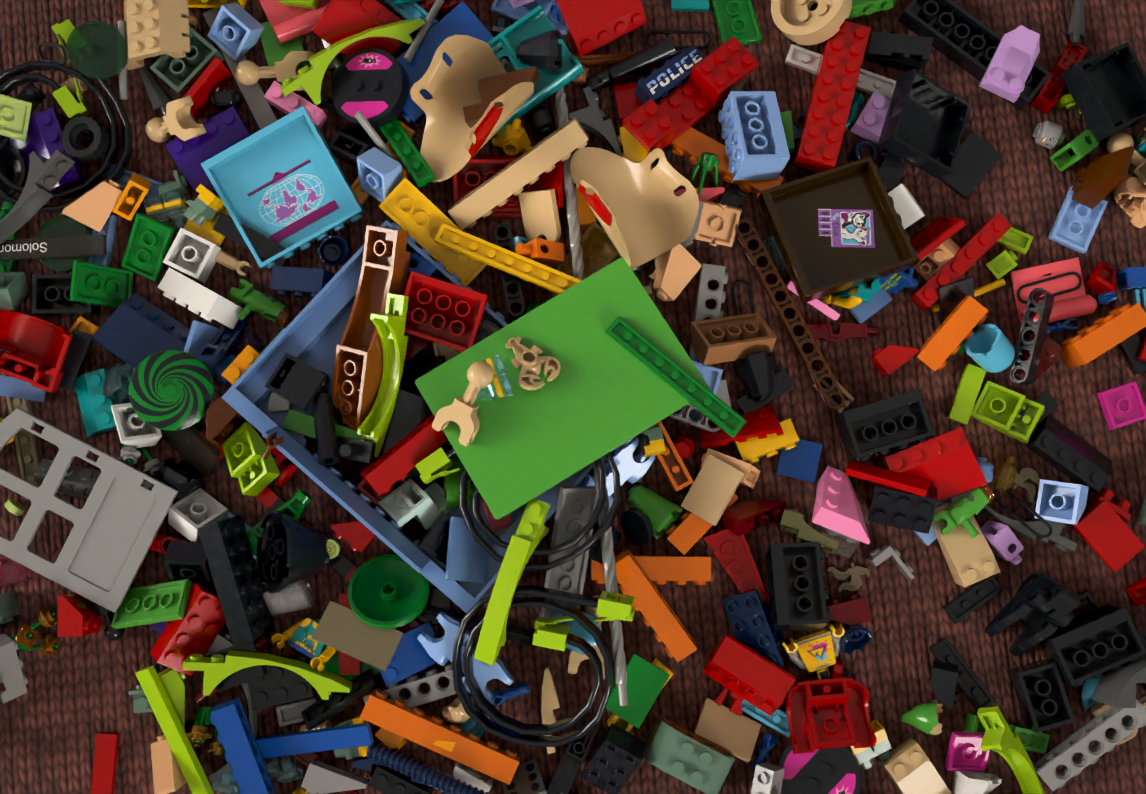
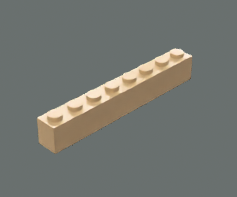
M576 117L572 118L450 206L448 213L461 230L466 227L468 229L472 228L477 223L476 220L481 216L483 218L487 217L493 212L491 209L497 205L499 207L504 205L508 201L507 198L512 194L516 196L524 190L523 186L529 183L531 185L540 178L539 175L544 171L545 173L552 171L556 167L554 164L558 161L564 162L570 158L572 151L575 149L579 151L588 144L586 142L589 140L588 134Z

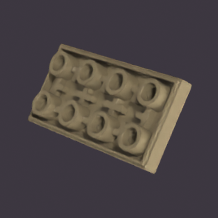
M330 601L311 638L386 672L404 633L394 628L379 629L371 627L360 621L352 610Z

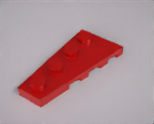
M771 405L741 415L747 423L734 438L722 429L714 432L706 430L697 431L703 449L729 445L730 441L741 443L746 442L747 438L758 436V439L767 438L768 434L776 433L779 436L784 435Z
M726 528L703 537L741 593L758 590L762 601L769 599L744 534L737 536Z

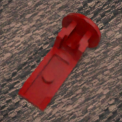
M256 430V432L262 438L266 446H268L266 440L264 439L265 437L262 436L263 434ZM274 447L271 455L280 473L277 477V487L282 488L291 480L297 466L293 462L287 466L286 464L290 459Z

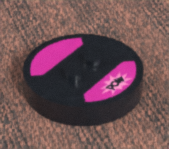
M366 48L356 51L341 63L334 75L331 90L332 100L340 115L355 126L363 128L354 116L356 112L361 111L373 128L382 127L398 116L407 101L409 93L407 73L401 63L384 50Z
M790 743L781 756L779 766L785 768L781 787L783 794H859L862 780L861 768L857 757L849 746L814 749L812 753L793 754Z

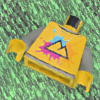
M839 623V628L837 629L834 628L833 624L830 625L832 634L829 630L824 629L795 640L790 638L791 644L789 645L783 642L782 645L786 649L790 660L800 669H806L808 672L816 671L819 680L830 678L827 667L836 664V658L839 656L841 637L845 633L841 623Z

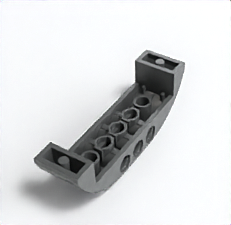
M1146 654L1142 655L1138 661H1128L1122 664L1123 667L1120 669L1108 670L1097 684L1093 693V700L1119 708H1136V683H1146Z

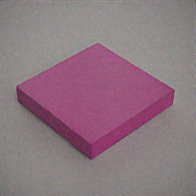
M1136 381L1097 393L1109 430L1146 419V407Z
M952 731L944 766L947 771L986 770L990 750L982 751L980 747L985 732Z

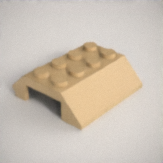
M124 0L127 70L144 67V59L162 54H167L175 59L186 57L185 52H190V37H185L190 35L189 18L182 17L189 16L188 0Z

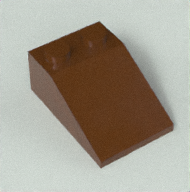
M1126 147L1090 160L1085 167L1081 166L1076 174L1078 179L1072 187V191H1074L1072 200L1093 209L1127 177L1135 147Z

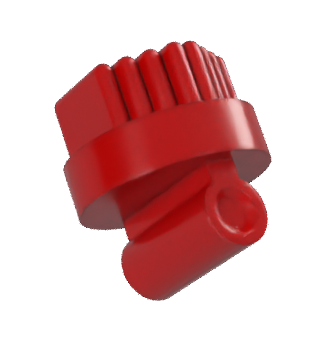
M678 436L673 442L681 459L691 456L695 450V442L689 436Z

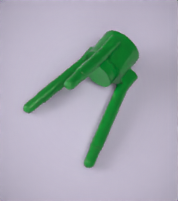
M702 152V155L698 156L697 164L689 179L692 184L699 167L703 169L697 191L698 195L701 194L707 170L712 171V167H714V188L718 187V165L720 160L716 159V154Z

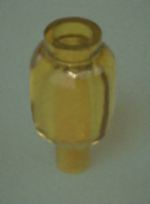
M1008 456L1006 462L998 466L993 479L996 490L1006 492L1008 488L1012 487L1016 476V469L1013 466L1015 462L1014 457Z

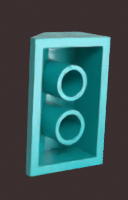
M103 368L78 377L75 383V390L87 437L117 430L111 405L121 404L113 371Z

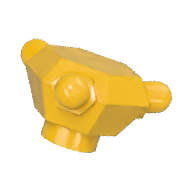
M515 118L512 124L504 127L497 134L498 137L492 140L494 146L503 147L504 152L508 155L524 154L532 148L530 139L525 129L521 126L519 118Z

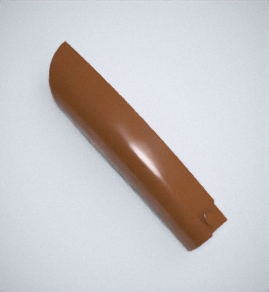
M366 225L358 288L340 344L336 346L332 382V396L335 408L339 409L343 416L341 418L343 422L356 431L372 408L380 388L383 373L382 343L375 325L370 320L371 313H385L387 293L404 295L411 253L406 251L408 231Z

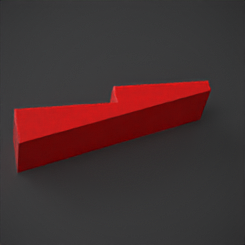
M1071 39L1050 71L1052 74L1039 89L1030 105L1047 114L1054 107L1066 86L1060 74L1082 61L1088 48L1082 44L1072 46Z

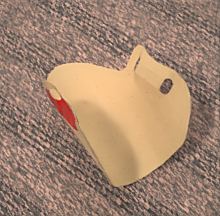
M455 34L446 38L437 48L428 70L420 80L414 83L410 90L411 99L426 114V125L420 154L436 177L431 182H442L459 172L534 93L533 82H521L514 85L504 94L493 100L480 120L470 128L465 122L463 107L482 103L478 80L504 74L507 71L487 42L468 35ZM444 52H446L452 60V65L450 67L445 63V61L442 58ZM426 89L433 98L426 100L419 91ZM502 102L504 106L495 108L494 104Z
M584 147L579 151L576 150L572 155L570 169L574 183L617 251L630 268H635L658 257L689 238L698 217L699 197L691 182L669 164L665 153L660 148L653 149L640 163H634L608 150L595 147ZM659 158L657 166L650 170L651 164ZM680 185L685 186L686 191L678 197L673 194L674 190Z

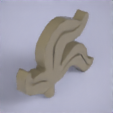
M1011 467L1008 470V475L1014 483L1012 488L1016 489L1019 486L1026 489L1028 502L1035 504L1036 488L1033 484L1024 483V481L1030 479L1034 484L1039 485L1040 478L1037 472L1032 468H1022L1017 473L1014 471L1015 467Z
M850 562L851 568L846 569L844 572H840L833 566L827 568L828 572H832L833 576L841 581L851 575L849 582L841 583L838 586L839 592L842 589L849 591L859 589L862 585L860 575L866 574L869 577V570L864 567L854 566L853 562Z

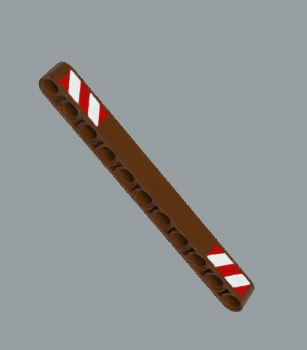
M740 219L738 226L736 224V236L824 403L831 410L843 407L845 397L753 223L748 219ZM746 225L749 228V232L742 233L739 231V227ZM755 242L758 244V249L751 250L748 248V244ZM765 259L767 266L759 267L757 260ZM774 276L776 283L768 284L766 277ZM776 293H783L785 300L782 302L775 299ZM792 310L794 318L787 319L784 316V311ZM801 327L803 335L796 336L793 333V328ZM810 344L812 346V353H805L802 346ZM813 361L821 363L820 371L813 370L811 366ZM823 378H827L831 382V386L828 389L821 386ZM831 396L839 397L840 403L838 406H833L830 403Z

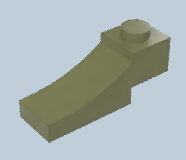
M784 509L779 530L798 535L796 543L819 542V546L823 548V551L836 554L839 541L830 539L817 532L803 519L804 515L799 511Z

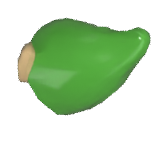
M933 700L932 702L917 705L901 716V721L927 734L938 736L942 732V724L939 723V712L943 713L941 708L943 704L938 700Z

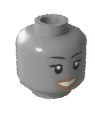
M1051 121L1039 123L1033 133L1035 143L1048 149L1061 145L1065 138L1063 127Z

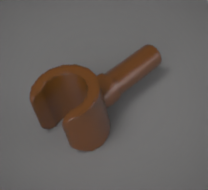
M277 432L266 438L268 446L262 456L265 460L275 446L283 443V437L276 438Z

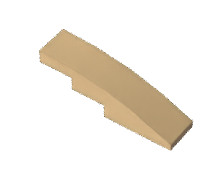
M545 666L541 697L542 724H553L557 722L554 709L560 708V702L550 668ZM547 747L548 754L556 752V747Z

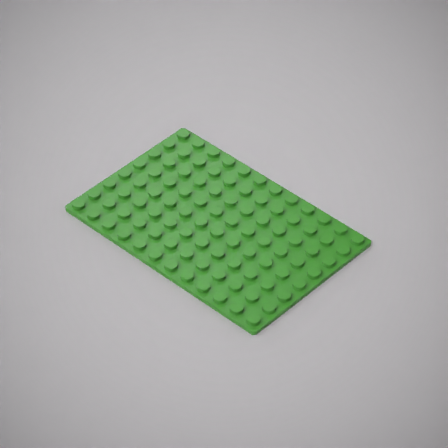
M624 258L615 260L415 381L421 395L433 415L436 416L439 409L452 404L455 398L464 396L469 385L467 370L470 365L477 361L486 362V359L491 358L504 397L499 398L493 381L487 387L480 389L474 402L479 406L477 416L480 421V429L469 446L464 447L459 443L458 439L461 430L456 422L450 421L447 427L443 429V432L494 518L497 520L510 514L690 404V402L606 334L605 331L618 316L709 390V386ZM513 337H520V344L529 350L536 345L543 350V353L539 356L555 357L560 362L561 370L559 375L554 380L548 382L547 378L551 373L549 372L547 377H544V366H542L541 372L537 376L541 378L540 381L545 382V385L537 390L528 391L522 389L517 381L521 367L518 369L514 368L511 359L516 358L513 349H506L505 344ZM500 361L503 365L506 375H503L499 370ZM507 380L509 382L512 394H509L506 390L505 382Z

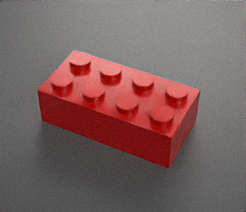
M196 582L193 583L184 618L169 621L150 651L156 663L192 676L193 670H183V661L192 654H202L204 657L226 622L217 592Z

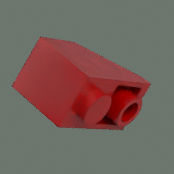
M360 521L332 524L330 527L334 530L333 535L340 540L345 539L349 543L348 547L356 553L358 551L364 552L376 538V535Z

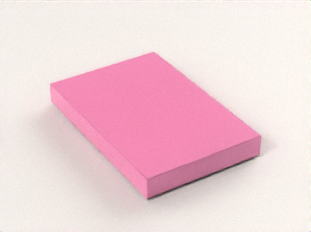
M789 280L786 284L787 289L798 296L793 282ZM819 299L807 302L832 320H837L840 316L839 313Z

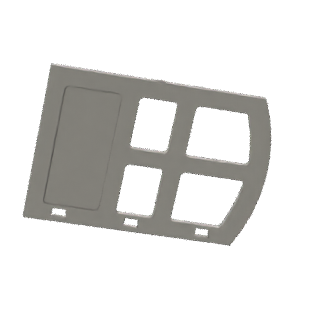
M17 408L0 423V451L22 428L56 445L59 451L40 487L0 467V485L31 500V506L14 540L0 535V553L116 613L178 490ZM35 423L44 427L41 433L33 429ZM90 451L99 456L97 461L87 457ZM75 456L101 469V473L82 509L56 495ZM145 480L154 484L152 490L142 486ZM47 510L72 521L74 524L56 562L46 559L29 548Z

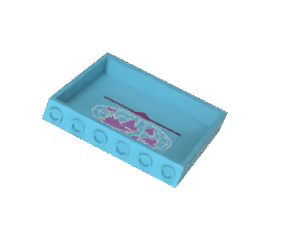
M304 106L201 163L260 268H267L269 270L273 266H277L274 263L275 260L282 256L285 259L293 257L295 251L299 249L303 251L311 247V242L323 240L328 237L327 233L343 229L345 223L349 221L353 223L361 219V214L365 213L308 109ZM241 223L287 249L267 260L258 255Z

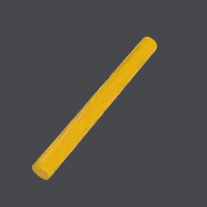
M1002 278L974 289V297L1005 286V280ZM939 303L931 306L933 313L940 311Z

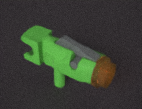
M240 279L238 289L235 287L231 288L230 300L240 306L242 304L246 305L237 314L239 319L244 320L251 311H256L262 317L276 322L278 325L282 324L285 326L291 319L292 312L289 311L286 305L282 304L268 292L261 293L253 289V284L246 280Z
M987 485L956 495L951 498V506L934 516L932 522H937L938 520L945 522L946 526L941 530L942 535L962 524L971 537L974 538L979 532L970 522V517L974 514H979L987 504L992 503L995 495Z

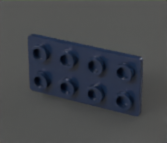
M758 590L722 599L735 639L782 668L784 662L778 646L785 640L782 632H772L770 604L763 606Z

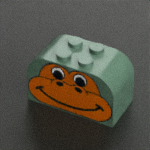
M660 715L646 742L647 747L644 758L658 769L706 794H718L735 761V757L693 735L694 732Z

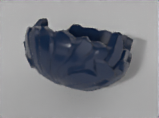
M329 235L320 242L317 251L321 262L325 265L336 267L340 266L348 258L350 249L347 241L342 236Z
M850 625L844 629L845 633L841 637L840 647L844 653L848 654L858 649L863 651L864 645L870 643L872 634L862 625Z

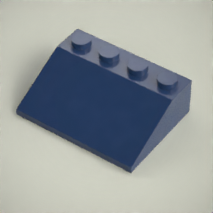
M135 293L121 303L94 334L92 339L136 368L145 358L154 353L165 350L184 351L190 329Z

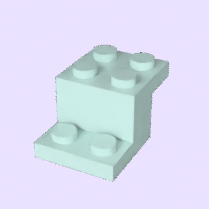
M408 479L378 502L380 507L399 527L414 517L426 530L433 524L441 511L447 514L453 509L446 508L444 489L436 482L423 491L411 479Z

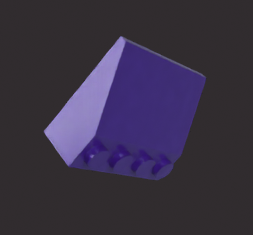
M233 106L202 123L207 133L187 141L176 138L165 144L175 163L197 195L200 193L196 191V188L200 184L213 193L216 191L201 163L252 135Z
M54 108L47 109L30 117L25 142L10 138L9 141L11 146L21 154L25 161L27 169L25 184L29 172V155L32 151L49 159L58 149L72 157L75 163L50 190V192H62L84 183L87 179L80 160L68 154L63 147L62 132L65 129L66 122L63 115Z

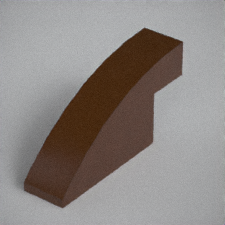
M536 66L479 79L478 84L482 103L463 107L467 125L472 128L480 120L490 103L514 85L521 82H533L535 84L540 77ZM502 102L494 104L495 108L504 106Z

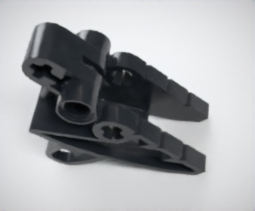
M1034 572L1024 580L1016 595L992 619L984 632L993 637L1014 622L1020 621L1027 628L1009 649V652L1016 657L1051 636L1059 626H1067L1074 617L1071 611L1078 606L1081 598L1064 584H1058L1045 572H1042L1040 575Z

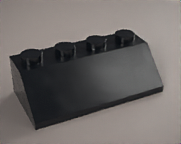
M1050 415L1042 420L1032 434L1028 444H1025L1027 448L1076 484L1088 486V492H1099L1111 475L1112 460Z

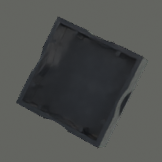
M1128 42L1112 48L1102 55H1095L1080 61L1060 74L1097 142L1146 121V76Z
M916 69L909 70L898 76L878 145L934 178L952 174L959 152L960 139L966 128L972 104L953 92L943 89L935 81Z

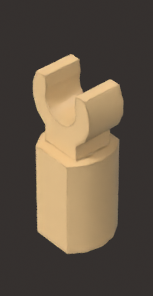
M220 250L215 258L216 262L231 270H236L243 277H246L247 274L242 272V268L244 266L252 267L248 262L240 261L239 258L223 250Z

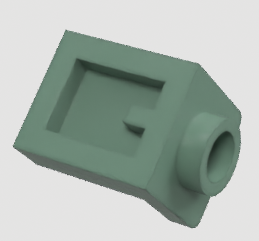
M178 170L173 171L176 181H167L162 186L157 187L159 194L166 200L188 193L186 187L189 185L188 180Z
M140 684L135 685L136 688L129 690V695H133L134 713L153 712Z

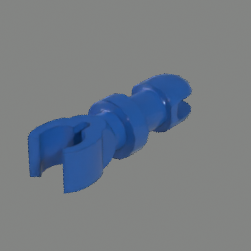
M1110 291L1100 294L1099 297L1095 298L1097 306L1101 304L1106 305L1118 298V296H1115L1116 292Z
M1070 318L1062 323L1059 321L1048 325L1046 334L1050 332L1060 333L1062 330L1074 331L1078 326L1071 327L1068 324L1076 319Z
M521 683L518 687L512 689L508 687L506 691L496 690L491 692L494 698H496L493 705H500L506 699H514V696L519 694H527L530 690L529 685Z
M765 733L762 739V748L758 749L757 752L759 754L751 765L753 770H755L757 764L763 763L765 758L769 757V750L778 741V738L774 735Z

